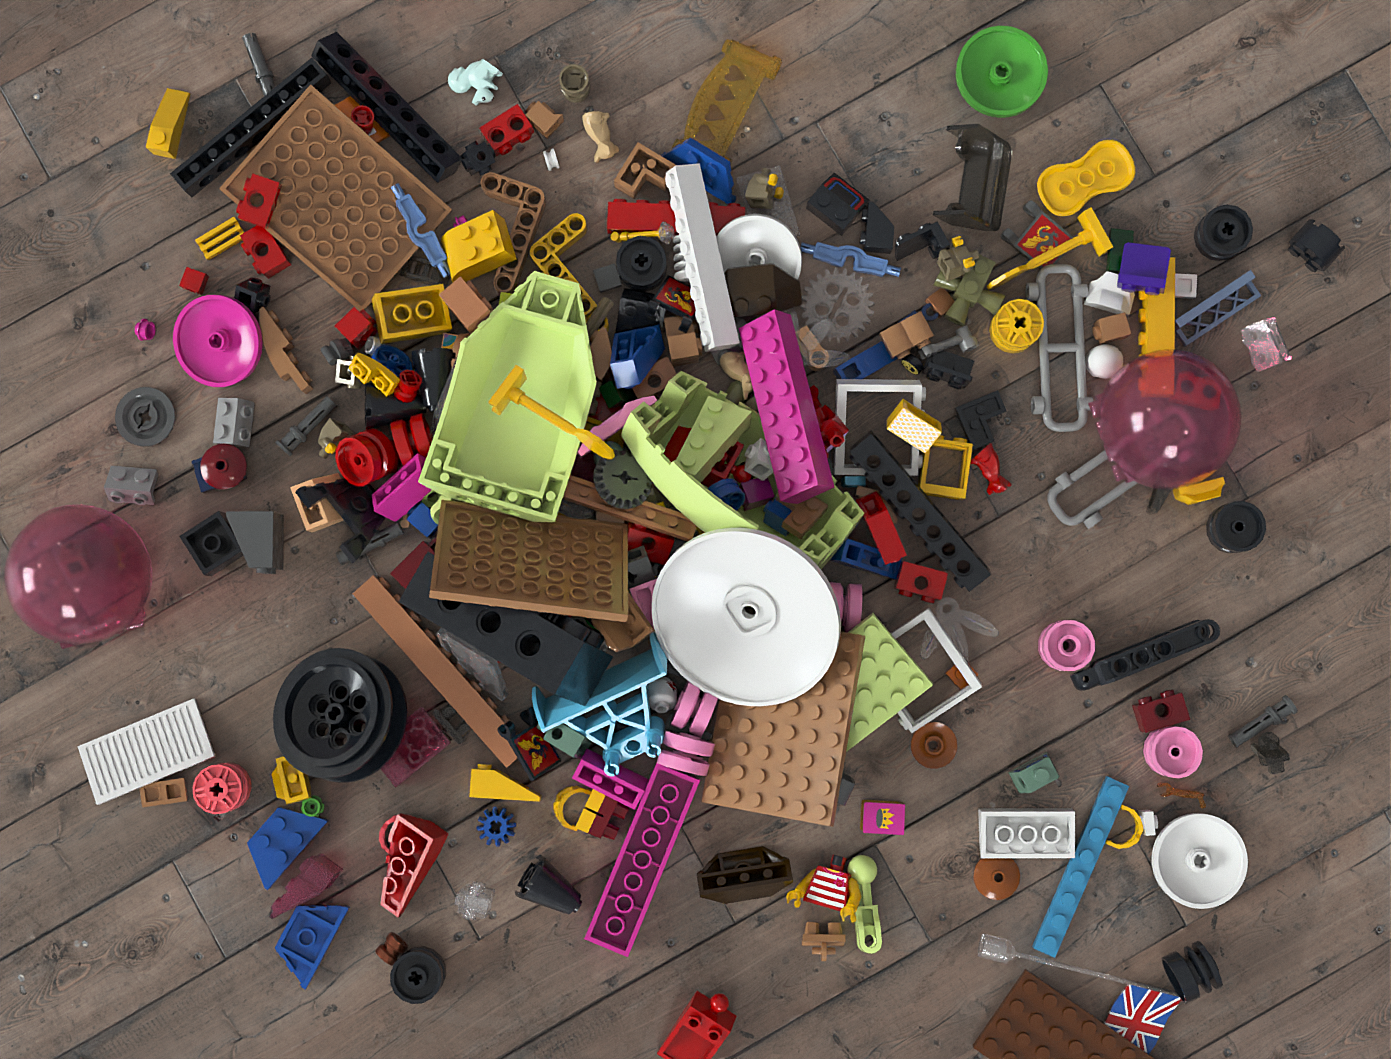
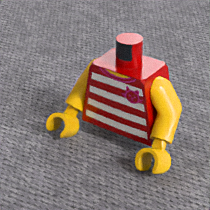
M833 854L830 868L818 865L817 868L812 869L800 881L795 890L787 893L786 898L787 904L791 899H797L794 902L796 908L800 907L801 898H803V901L840 911L843 922L848 915H850L851 922H856L855 912L858 909L862 896L858 882L851 877V874L843 872L846 858Z

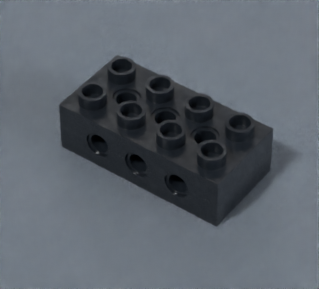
M427 551L398 602L554 695L586 706L613 659L612 655L600 649L605 640L603 635L567 615L429 598L434 554Z

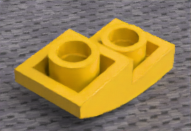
M361 353L355 354L349 366L352 373L363 384L372 381L376 388L386 397L394 392L400 381L384 365Z

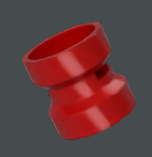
M360 105L355 107L351 112V120L369 135L373 130L374 113L367 106Z
M404 370L399 375L400 381L394 390V395L398 400L408 403L415 400L422 383V378L413 370Z

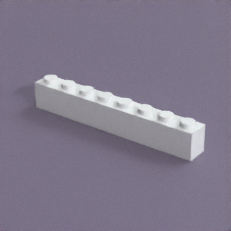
M700 163L677 165L666 172L665 181L671 195V208L675 213V227L681 240L680 250L685 258V272L691 286L690 295L692 300H694L696 308L695 317L700 326V340L702 345H704L705 352L730 349L740 342Z

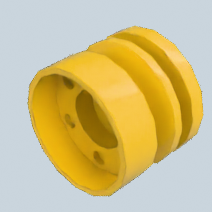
M1016 299L1007 302L998 310L990 322L989 332L991 340L997 348L1004 352L1013 354L1023 352L1036 342L1043 332L1044 319L1042 312L1037 305L1029 300ZM1021 321V326L1016 328L1014 326L1016 322Z

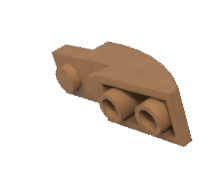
M264 307L260 308L259 322L263 344L274 369L281 379L287 381L292 377L302 392L305 394L313 390V387L310 385L312 379L305 370L300 371L297 367L298 359L292 352H289L294 348V345L291 343V340H293L292 335L286 328L281 329L278 325L280 319L273 310L268 311Z

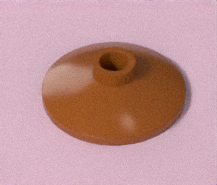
M928 722L914 732L911 739V751L916 761L922 766L931 769L942 768L954 759L957 752V739L948 726L939 722ZM932 740L937 743L935 749L929 748V742Z
M981 858L974 868L973 879L976 888L982 895L989 899L1002 900L1011 896L1018 888L1020 871L1012 858ZM1001 873L1002 879L998 882L995 881V874Z

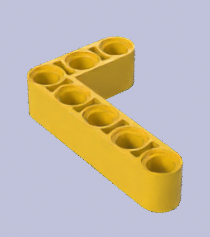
M578 213L569 215L531 246L530 256L542 273L550 275V270L558 267L561 269L560 275L557 276L558 278L579 283L558 257L584 237L587 232L585 218ZM577 221L583 224L582 228L576 231L570 228L571 224ZM556 236H563L565 238L564 242L560 245L554 244L553 239ZM545 250L547 255L543 259H537L535 257L536 252ZM579 284L582 302L590 304V309L584 312L587 323L597 304ZM606 317V318L604 319V322H605L604 327L607 329V332H608V330H609V322H608V319H607V317Z

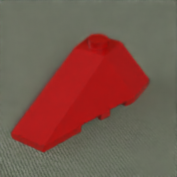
M401 813L397 815L388 838L390 850L389 854L386 855L385 863H388L387 875L383 879L381 906L396 917H401L440 854L449 833L432 821Z

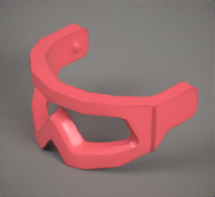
M397 815L388 819L379 832L381 848L388 854L390 847L387 845L385 833L388 825L395 822Z

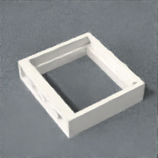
M836 379L835 413L845 426L847 391L913 392V405L920 410L921 401L926 399V388L922 387L920 380ZM845 442L840 447H834L833 466L835 475H864L866 473L861 465L857 467L855 464H844ZM911 445L910 465H902V467L910 476H918V468H922L923 457L919 454V449ZM885 473L884 475H894V474H892V473Z
M927 608L891 632V634L896 639L925 620L969 685L916 720L913 719L906 707L898 712L900 716L898 721L905 730L909 729L911 733L982 687V683L930 608Z

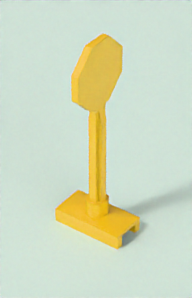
M1091 207L1077 217L1084 229L1078 233V236L1031 259L1027 264L1010 270L990 282L986 287L988 290L995 289L1023 272L1035 269L1080 245H1086L1091 242L1098 257L1106 254L1108 250L1113 248V245Z
M515 365L488 402L493 406L492 411L498 415H501L510 401L517 405L521 404L566 433L575 435L588 449L599 456L611 460L615 457L613 449L601 438L588 430L576 428L569 421L526 396L525 392L520 390V388L527 380L524 369Z

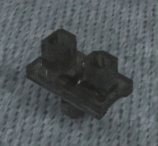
M450 704L441 709H436L432 713L444 727L442 729L438 723L432 726L433 730L437 733L433 740L437 742L441 738L448 744L452 740L446 734L448 732L460 745L467 740L466 737L472 731V728L465 720L457 726L454 725L451 719L458 713Z
M1266 732L1259 737L1258 744H1251V749L1259 757L1260 764L1268 766L1270 774L1284 772V761L1290 760L1289 753L1279 745L1280 740L1276 734Z

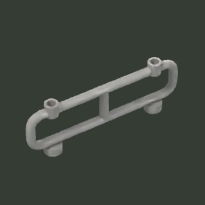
M1050 264L1041 268L1037 274L1036 283H1027L1025 289L1026 300L1037 301V307L1042 312L1044 319L1043 332L1039 337L1041 396H1032L1031 412L1033 415L1042 414L1045 425L1052 431L1073 432L1084 427L1087 422L1088 411H1092L1094 406L1093 397H1087L1082 297H1087L1088 286L1087 284H1081L1080 273L1072 265ZM1067 273L1072 278L1071 296L1073 298L1075 343H1048L1045 278L1048 274ZM1076 352L1078 393L1076 406L1079 417L1075 422L1057 423L1052 419L1049 353Z
M1170 405L1163 410L1159 406L1148 414L1150 419L1070 475L1064 472L1055 479L1057 484L1049 490L1047 495V502L1053 513L1063 524L1075 526L1083 522L1087 529L1103 519L1098 512L1100 509L1167 462L1177 457L1182 464L1197 454L1192 445L1199 437V427L1191 414L1179 405ZM1178 414L1190 429V435L1135 474L1119 451L1170 415ZM1112 457L1127 477V480L1073 517L1068 516L1056 500L1057 495Z

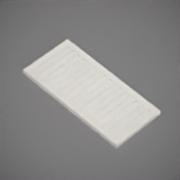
M195 698L78 746L97 805L216 757Z

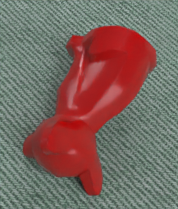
M991 443L970 461V464H975L980 468L983 477L989 481L986 489L989 495L1004 492L1007 490V486H1012L1010 481L1000 475L999 458Z

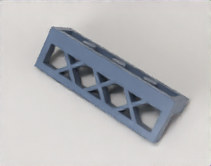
M1251 270L1175 320V334L1184 347L1261 296L1251 281L1256 278ZM1244 285L1247 286L1253 295L1247 300L1238 298L1239 288ZM1221 300L1233 301L1231 311L1219 310ZM1203 312L1214 313L1213 322L1210 325L1200 323ZM1185 324L1195 326L1194 335L1189 339L1186 338L1180 329Z

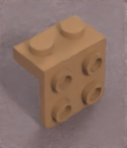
M629 592L627 622L591 618L593 626L600 630L604 636L606 645L615 652L636 646L655 631Z

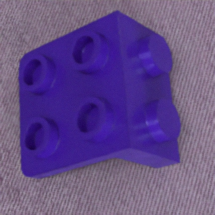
M1126 243L1123 248L1117 288H1121L1125 292L1145 291V294L1148 295L1164 294L1171 254L1170 248Z

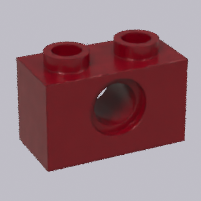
M1171 689L1161 692V697L1152 699L1151 696L1138 699V704H1134L1132 707L1140 732L1147 733L1190 720L1183 694L1180 692L1174 693V690ZM1162 704L1165 712L1159 717L1156 714V707Z

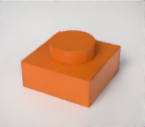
M955 664L945 672L948 678L960 690L968 685ZM971 667L976 676H978V673Z

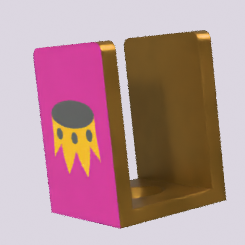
M861 801L860 829L864 833L904 835L905 804L903 802Z

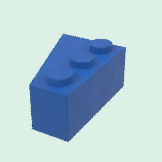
M659 325L614 334L610 365L617 389H630L641 384L664 352L665 346Z

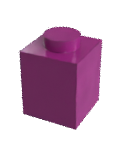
M768 477L764 481L755 478L739 485V488L745 494V501L742 505L744 511L764 506L775 497Z

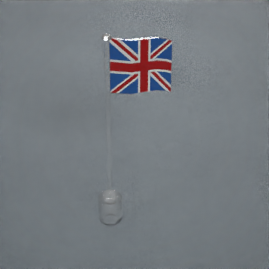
M983 934L979 942L978 957L1007 964L1009 960H1013L1014 956L1127 984L1113 1003L1104 1023L1147 1053H1150L1156 1045L1169 1016L1181 1001L1175 991L1016 952L1011 940Z

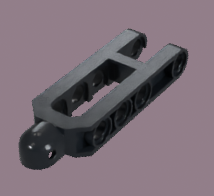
M1210 619L1187 622L1095 659L1090 663L1089 667L1071 674V680L1074 687L1079 691H1086L1096 686L1118 681L1214 642L1220 636V627L1217 622ZM1208 625H1210L1213 629V634L1211 636L1210 627ZM1158 645H1160L1161 648L1160 652H1158L1157 649ZM1137 653L1139 654V661H1138V662H1137V660H1136V654H1137ZM1115 662L1118 663V669H1117V670L1114 669V663H1115Z

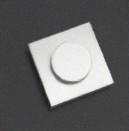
M1175 273V298H1196L1197 275Z
M1148 809L1138 810L1143 824L1142 834L1146 836L1156 835L1155 829H1158L1157 816Z

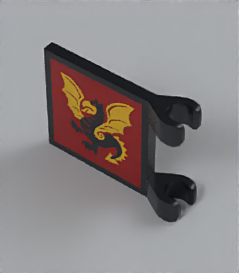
M668 275L654 297L649 301L645 313L654 317L660 306L682 317V323L678 330L687 333L696 318L694 300H692L690 295L691 286Z
M530 707L520 713L521 719L529 727L516 735L515 725L512 721H508L497 728L498 733L510 744L531 782L561 762L553 745L543 739L546 733L537 729L538 721L534 707Z

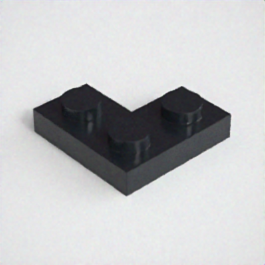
M998 390L955 408L969 443L973 444L972 451L994 442L986 420L1007 412Z

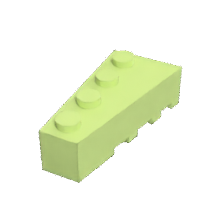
M708 396L676 461L687 474L692 475L701 483L711 472L712 467L721 461L726 451L736 444L742 433L750 428L752 411Z

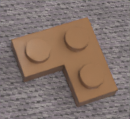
M779 493L776 497L778 502L792 510L783 521L781 527L800 540L828 509V505L815 496L799 504L780 501Z

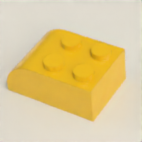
M494 210L450 229L441 237V244L447 256L446 262L450 270L452 282L459 277L468 282L516 260L505 219Z
M438 284L374 294L372 304L380 343L386 344L431 337L452 330L448 306L439 296L444 290V285Z

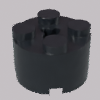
M1309 219L1289 241L1288 251L1297 258L1299 256L1306 261L1305 266L1314 273L1317 270L1325 271L1343 252L1345 246H1339L1341 239L1332 230L1322 223L1318 227L1313 224L1315 220Z

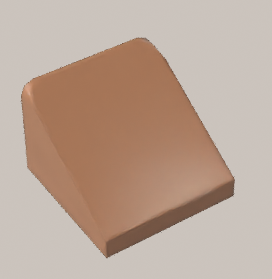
M940 288L925 300L927 304H931L930 308L932 311L939 314L938 318L945 315L955 302L944 288Z

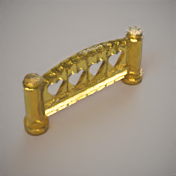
M726 39L722 47V52L725 53V56L709 73L698 90L687 118L684 137L681 140L676 139L672 148L682 144L689 138L695 140L694 137L699 133V127L705 124L709 127L715 139L697 142L730 161L731 165L732 159L725 156L763 78L767 77L774 80L781 67L782 59L775 55L772 57L765 55L733 39ZM737 65L745 79L727 81L725 75L730 73L729 67ZM721 85H727L735 99L717 101L715 95L720 93L719 87ZM711 105H717L725 119L707 121L705 120V115L709 113Z

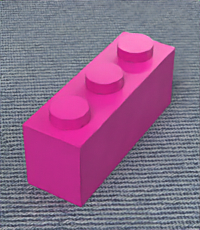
M417 453L372 494L375 512L396 522L432 490L418 482L426 460L425 457Z
M586 748L572 779L635 810L645 792L649 779L619 765L620 769L617 775L614 772L615 776H609L604 771L605 761L602 758L603 756Z

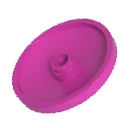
M215 294L196 298L187 304L177 317L173 330V346L176 357L185 372L201 384L211 387H226L237 384L246 379L255 370L262 354V333L257 319L247 306L233 297Z

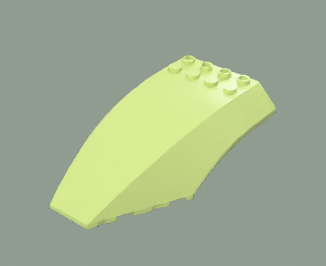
M534 271L523 284L514 290L515 292L505 302H501L490 313L489 317L477 326L478 328L469 337H465L460 342V349L448 394L418 482L443 496L532 522H555L581 441L575 435L566 433L521 404L517 405L510 401L501 415H498L492 411L493 406L488 403L515 365L524 369L527 380L520 388V390L525 392L526 396L569 421L576 428L585 429L596 387V376L580 286L576 282Z

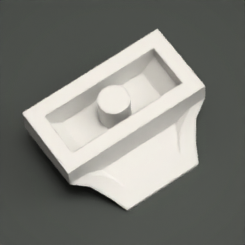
M1106 271L1099 279L1089 283L1088 295L1085 297L1084 305L1115 314L1125 312L1126 317H1128L1135 294L1134 292H1125L1121 288H1117L1118 274Z

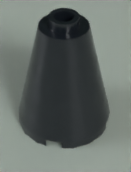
M426 348L412 351L415 372L422 378L420 392L425 408H429V412H442L453 376L451 361L452 358L456 359V353L452 349L433 348L431 351H426Z
M365 384L366 429L387 426L391 422L400 419L410 421L411 416L427 412L420 394H417L414 401L407 403L398 400L394 392L386 397L376 388L375 384Z
M538 855L536 859L539 861L536 864L531 862L517 885L521 889L520 892L515 891V896L568 915L572 912L576 913L582 904V900H580L581 894L544 856Z

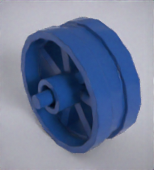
M391 345L377 347L370 357L384 365L398 378L402 371L412 370V363L409 357L402 350Z
M734 479L720 480L708 488L715 496L736 511L745 501V494Z

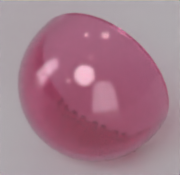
M1164 349L1136 357L1113 375L1103 393L1094 396L1095 401L1088 403L1093 418L1099 417V422L1095 424L1100 438L1104 442L1103 446L1109 462L1115 461L1117 464L1111 466L1117 482L1125 479L1126 483L1136 481L1142 485L1157 489H1178L1194 485L1208 478L1222 467L1232 454L1240 435L1241 406L1237 392L1230 379L1213 362L1189 351Z
M65 505L38 515L20 531L8 551L4 568V582L9 602L18 617L34 632L54 641V643L59 642L61 648L65 649L76 645L100 642L124 632L125 628L127 631L144 627L143 618H145L146 614L143 607L151 590L152 565L149 553L142 539L123 519L109 511L94 506Z

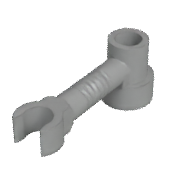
M966 325L955 331L956 336L936 344L926 345L918 352L922 360L956 345L960 346L963 353H967L977 348L979 343L976 337L972 336Z

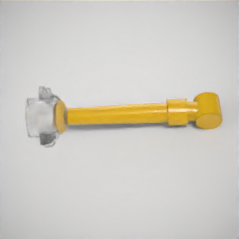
M662 222L658 231L613 232L611 239L620 243L637 236L659 237L662 242L669 244L670 240L674 238V229L670 224Z

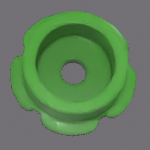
M313 795L311 798L303 800L302 813L309 817H318L324 811L322 799L319 796Z

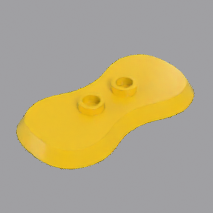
M1103 140L1092 146L1080 159L1071 163L1052 165L1045 169L1038 178V193L1043 204L1050 212L1058 216H1069L1078 212L1091 198L1098 194L1116 192L1126 188L1135 177V164L1129 151L1123 144L1115 140Z

